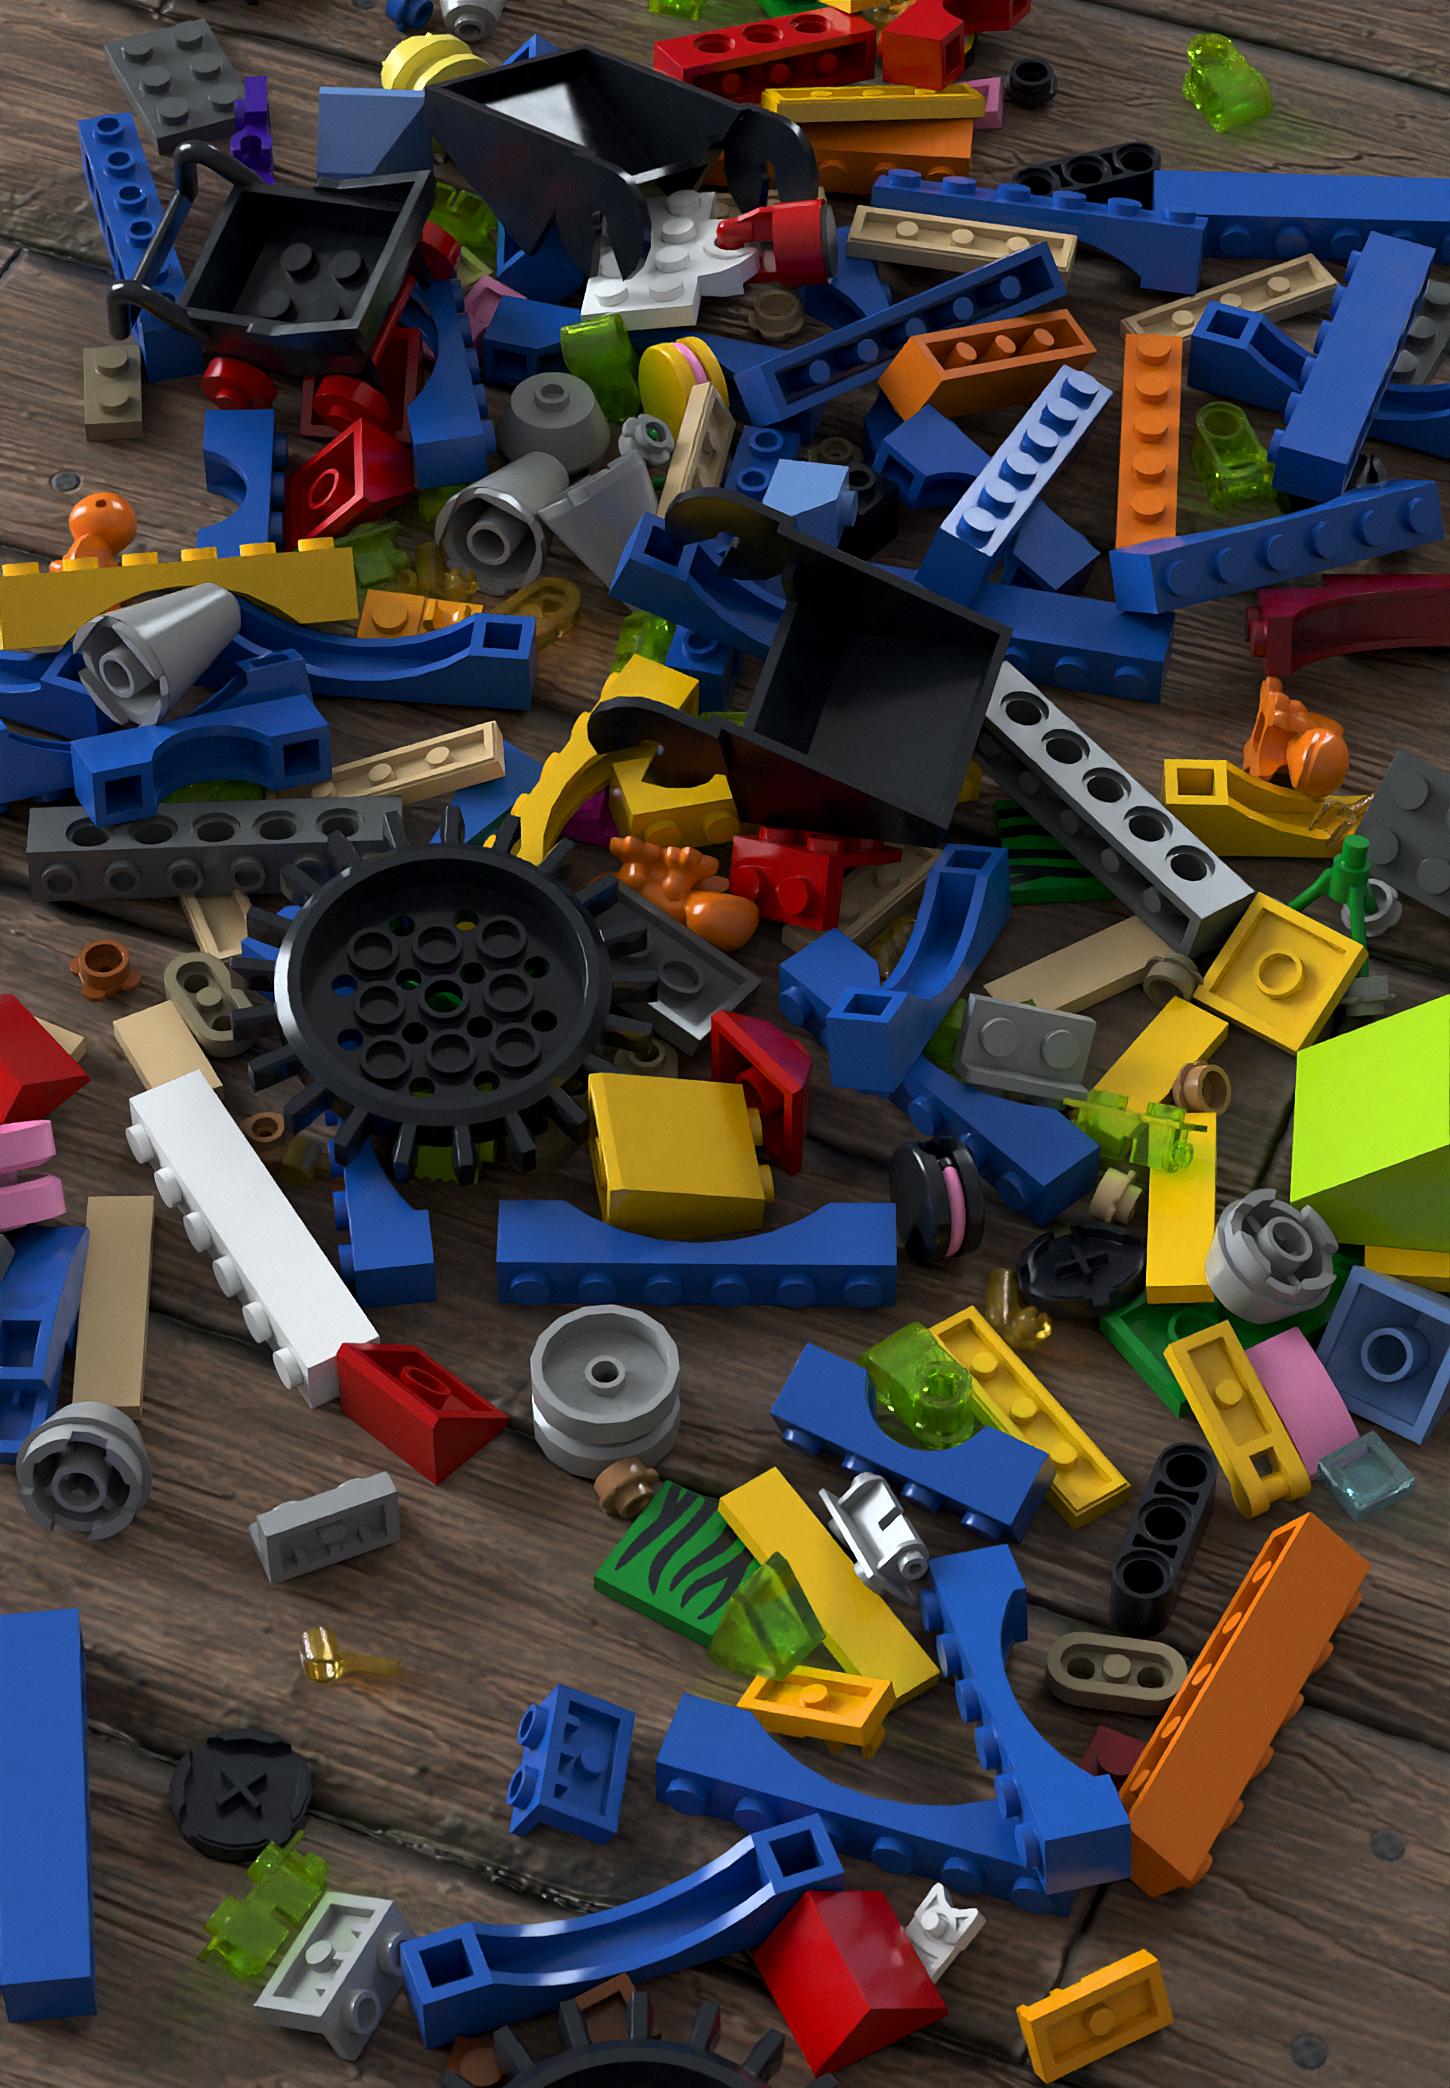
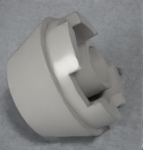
M548 372L531 376L514 389L498 425L496 438L503 456L510 462L530 452H544L555 457L564 466L568 476L576 475L584 470L587 471L588 475H592L603 463L605 450L611 438V430L591 388L583 380L566 373Z
M1275 1189L1255 1190L1245 1198L1232 1202L1223 1210L1205 1260L1206 1278L1218 1300L1236 1316L1256 1324L1273 1323L1320 1305L1328 1296L1331 1284L1337 1277V1275H1333L1331 1257L1339 1248L1336 1238L1327 1223L1309 1205H1306L1299 1212L1286 1202L1276 1200L1275 1195L1278 1190Z
M91 1401L77 1402L60 1409L25 1438L16 1458V1476L20 1486L18 1491L20 1501L31 1518L51 1532L56 1524L71 1531L89 1532L87 1540H99L110 1537L123 1530L132 1521L133 1517L144 1507L150 1496L152 1473L140 1431L125 1413L104 1403Z

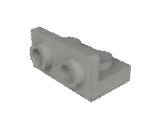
M970 993L951 1067L964 1081L968 1082L969 1086L999 1098H1005L1006 1090L1029 1094V1102L1041 1107L1055 1108L1056 1110H1065L1067 1102L1087 1105L1090 1092L1081 1083L1097 1023L1088 1016Z
M387 1471L365 1479L355 1478L348 1480L336 1489L301 1501L282 1503L272 1511L256 1516L257 1522L249 1526L250 1540L271 1585L401 1540L397 1490Z
M326 1891L254 2006L267 2024L322 2033L341 2059L354 2061L359 2056L403 1984L400 1943L416 1939L418 1936L392 1900Z

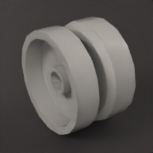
M613 1304L587 1306L557 1318L539 1335L530 1357L535 1439L550 1461L572 1475L596 1480L606 1468L621 1459L631 1456L639 1457L646 1469H650L672 1449L680 1428V1366L677 1345L662 1324L642 1311Z

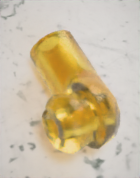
M426 542L415 548L414 559L418 589L422 594L438 600L471 603L473 601V594L478 589V580L471 570L467 572L465 577L462 576V567L453 568L450 573L446 572L442 548L440 545L437 547L436 543Z
M905 915L897 917L870 944L868 954L878 962L880 986L893 973L901 959L914 929L917 916Z
M1008 1268L993 1269L986 1277L984 1319L1015 1350L1028 1352L1039 1349L1043 1345L1044 1339L1051 1333L1052 1325L1046 1312H1043L1035 1318L1037 1308L1034 1306L1026 1307L1024 1310L1018 1306L1019 1283L1017 1273Z

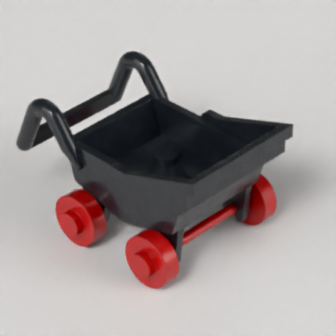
M187 140L180 143L176 147L173 157L176 189L132 280L123 279L115 281L106 291L110 335L116 340L127 339L131 335L132 328L143 309L175 331L197 339L208 350L225 355V357L214 358L210 361L200 382L201 390L205 396L216 404L220 410L271 409L278 394L275 383L268 377L271 370L295 376L329 375L322 379L312 400L316 413L332 428L341 433L360 417L382 430L390 413V405L381 394L384 385L376 369L416 282H418L422 289L429 290L433 278L439 280L451 278L462 256V249L457 240L437 224L427 221L438 198L434 192L438 181L432 171L424 170L344 180L319 177L314 190L267 184L251 168L209 142ZM198 163L210 168L234 186L176 304L152 287L194 200L198 196Z

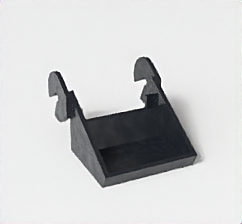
M587 43L425 86L422 122L526 256L536 255L555 221H557L565 249L573 263L589 278L597 277L599 272L603 227L600 223L601 212L607 220L606 232L623 281L632 279L644 267L651 249L652 223L645 197L639 188L657 183L666 196H670L672 193L680 190L698 191L722 151H724V172L729 192L742 214L767 206L770 176L767 171L768 162L772 164L775 170L774 183L781 202L815 200L818 197L819 170L814 150L803 130L789 118L749 102L738 104Z
M695 487L677 494L665 513V532L675 548L717 538L719 532L733 533L737 537H734L716 574L741 581L767 580L781 575L780 579L787 602L743 726L714 713H711L709 721L705 722L670 705L649 698L618 696L600 702L588 720V740L597 754L601 755L640 747L642 741L645 740L654 741L660 745L657 747L644 771L641 782L665 788H693L708 783L715 774L725 775L741 822L936 849L948 831L1013 628L800 532L796 518L741 493L721 487Z

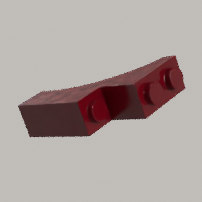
M1321 574V588H1256V606H1246L1245 642H1250L1251 657H1259L1266 676H1291L1295 671L1313 662L1361 651L1401 647L1450 646V574Z

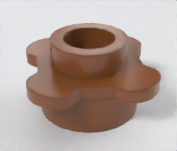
M103 939L89 943L78 956L71 960L69 965L71 975L78 977L83 984V997L90 1002L104 1001L106 997L115 996L122 990L133 991L142 982L140 970L132 968L130 965L128 948L114 940Z

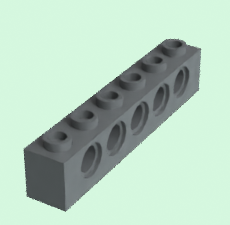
M1008 661L1002 663L971 759L1176 953L1193 959L1226 942L1250 906L1255 891L1045 697L1034 684L1028 681Z
M402 795L160 803L156 816L100 828L95 827L83 806L30 808L26 854L32 902L181 897V894L192 893L195 896L233 895V889L246 892L247 895L282 893L280 869L288 862L307 873L312 879L323 886L330 879L338 875L331 866L328 857L327 835L339 830L353 844L363 860L385 852L386 849L383 845L384 813L397 810L403 820Z

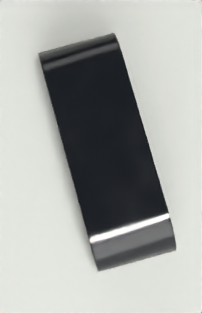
M1127 142L1025 167L1013 175L1011 184L1028 186L1031 188V195L1052 197L1054 191L1079 192L1086 195V202L1106 205L1110 198L1133 199L1141 202V209L1151 210L1154 170H1161L1162 157L1160 152L1150 144Z
M1175 1443L1165 1448L1159 1455L1114 1562L1109 1616L1112 1624L1118 1631L1129 1637H1153L1162 1632L1168 1625L1211 1520L1218 1464L1215 1456L1207 1448L1197 1443ZM1140 1591V1592H1146V1593H1149V1594H1141V1593H1136V1592Z

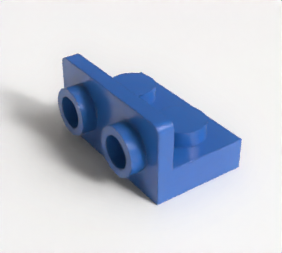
M560 1683L539 1706L535 1704L530 1705L521 1720L517 1734V1743L524 1746L522 1762L515 1771L507 1791V1804L513 1807L509 1832L524 1838L539 1822L605 1845L617 1833L636 1712Z

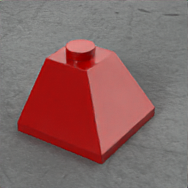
M362 417L355 421L286 478V507H284L285 553L299 551L298 540L333 537L334 544L375 523L392 508L403 505L414 491L412 451Z
M720 1010L711 1015V1082L742 1084L747 1108L757 1107L759 1110L763 1134V1144L759 1147L790 1177H793L801 1172L811 1105V1076L813 1071L811 1056L802 1043L796 1039L790 1040L772 1022Z

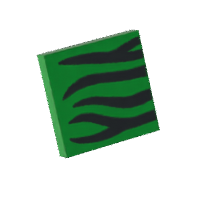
M1014 799L994 801L993 817L999 848L1008 849L1011 905L1118 898Z
M666 1480L594 1574V1590L712 1650L768 1573L717 1511V1504Z

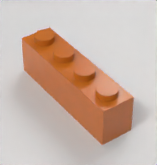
M1067 309L911 336L877 383L890 400L895 412L902 417L904 422L928 403L945 418H952L1035 402L1063 364L1076 371H1083L1098 351Z

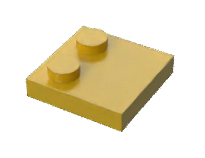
M1258 892L1203 978V985L1199 984L1192 997L1199 1006L1297 1057V1051L1312 1046L1369 954L1365 947L1358 942Z

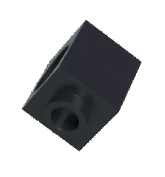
M854 459L846 466H849V490L858 492L857 516L853 527L845 526L837 549L867 561L897 537L899 485Z

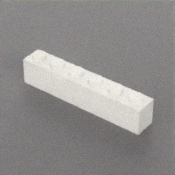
M198 1069L130 1098L129 1103L133 1126L126 1128V1137L133 1155L140 1164L150 1163L155 1171V1182L163 1201L169 1208L177 1205L183 1213L185 1230L192 1245L198 1252L207 1250L214 1260L213 1270L222 1291L227 1297L237 1295L243 1304V1316L253 1338L258 1343L267 1341L274 1352L273 1361L283 1384L289 1390L297 1387L311 1409L339 1397L336 1353L341 1344H380V1336L201 1071Z

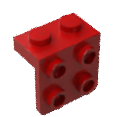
M761 824L759 834L736 835L733 837L728 894L754 901L760 910L759 917L819 931H829L835 927L838 929L844 868L901 863L903 849L883 845L884 842L803 830L797 831L796 829Z

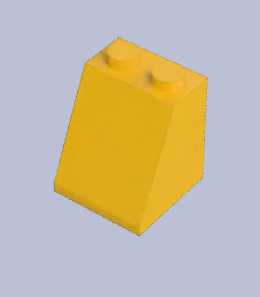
M603 1072L589 1074L587 1114L590 1117V1127L587 1141L602 1222L626 1232L669 1241L762 1229L764 1205L774 1203V1186L769 1164L758 1165L755 1146H762L763 1144L761 1119L757 1107L747 1108L742 1084Z

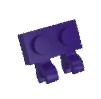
M267 76L245 77V99L234 100L236 134L230 140L231 156L255 171L267 184L276 185L274 180Z

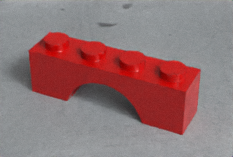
M917 0L884 28L880 34L877 54L879 60L883 62V82L943 91L965 71L964 36L989 31H1010L1031 12V0Z

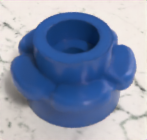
M388 0L385 12L387 18L397 24V30L403 33L410 27L420 29L426 25L433 13L434 5L430 0Z

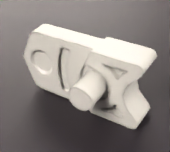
M941 1883L934 1885L914 1913L915 1917L905 1929V1933L934 1985L960 1951L965 1950L986 1922L985 1917L975 1908L964 1910L953 1908L951 1894Z

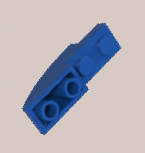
M24 1226L13 1244L16 1252L0 1284V1464H16L18 1451L25 1438L55 1414L64 1352L73 1353L90 1239L88 1227Z

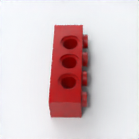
M831 6L654 42V70L738 104L745 102L756 104L761 103V91H765V89L837 87L875 79L877 29L857 12L849 14Z

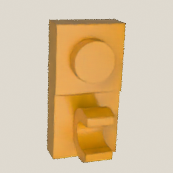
M367 589L357 638H399L425 634L453 625L475 613H485L484 605Z
M767 1660L737 1703L736 1708L752 1712L767 1732L800 1738L808 1736L825 1739L828 1749L836 1754H840L846 1743L861 1746L864 1759L872 1760L885 1739V1730L881 1723L896 1702V1696L892 1681Z
M1142 1949L1081 1978L1080 1982L1063 1990L1056 1988L1049 1992V1997L1028 2007L1023 2004L1016 2008L1034 2073L1046 2084L1174 2022L1159 1960L1146 1949Z

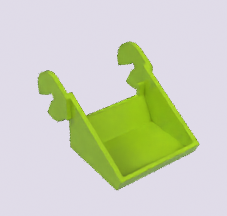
M1450 994L1297 1051L1290 1206L1299 1212L1306 1205L1312 1207L1327 1223L1337 1243L1450 1253Z

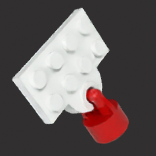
M680 190L672 193L670 196L645 198L652 223L651 249L644 267L632 279L623 281L606 232L607 220L603 215L599 272L597 277L588 279L580 316L584 335L696 325L702 296L727 297L744 294L743 284L779 281L782 288L831 284L833 278H836L838 273V241L832 207L830 204H826L824 199L775 203L774 206L756 208L735 218L717 219L718 206L715 192L698 193L694 190ZM773 240L774 251L762 252L760 241Z

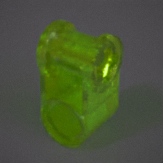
M1202 33L1190 39L1187 44L1186 54L1190 62V72L1183 78L1182 91L1185 97L1192 101L1206 117L1208 123L1215 131L1223 133L1266 117L1271 113L1273 98L1268 82L1239 53L1232 41L1217 33Z
M614 312L563 325L560 328V343L564 360L571 374L583 380L591 388L607 421H625L633 417L638 412L640 406V395L635 385V381L638 379L640 359L629 340L626 326L620 314Z
M1211 402L1204 405L1196 416L1191 462L1206 487L1213 507L1220 512L1228 510L1232 502L1257 496L1264 501L1275 498L1278 490L1271 488L1275 465L1267 462L1268 451L1262 447L1247 420L1246 414L1241 408L1232 403Z
M913 1321L857 1356V1365L867 1369L878 1389L877 1401L887 1406L922 1443L931 1448L946 1450L966 1442L971 1437L974 1429L973 1412L967 1404L970 1402L973 1394L972 1377L966 1368L961 1366L938 1344L935 1337L924 1325Z

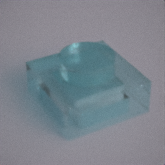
M1374 1430L1320 1458L1316 1473L1320 1481L1357 1523L1411 1494L1415 1479L1413 1474Z

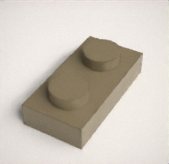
M110 345L83 348L84 413L87 441L144 438L140 345Z

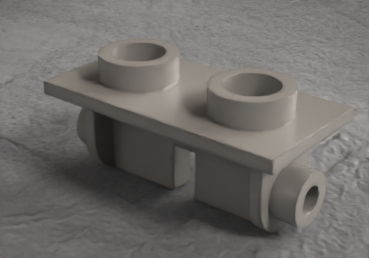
M871 1472L861 1473L854 1478L851 1489L841 1498L823 1488L819 1494L833 1517L828 1522V1526L835 1537L844 1546L853 1551L858 1561L853 1565V1569L859 1579L877 1595L883 1596L888 1591L910 1606H913L917 1601L907 1583L925 1574L928 1568L929 1551L910 1520L901 1515L904 1510L886 1479Z

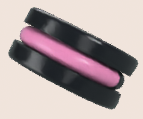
M952 1135L934 1137L930 1141H912L900 1144L895 1149L890 1162L889 1194L890 1202L896 1203V1227L906 1250L916 1261L921 1263L935 1262L950 1256H967L976 1252L984 1234L985 1206L979 1174L966 1146L960 1139Z

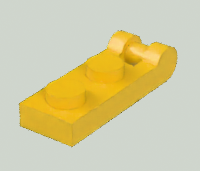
M1226 1320L1170 1343L1163 1354L1231 1484L1232 1496L1240 1513L1249 1520L1268 1512L1270 1503L1278 1499L1284 1498L1291 1502L1310 1494L1311 1482L1306 1468L1229 1321ZM1266 1455L1272 1466V1473L1260 1478L1252 1460Z

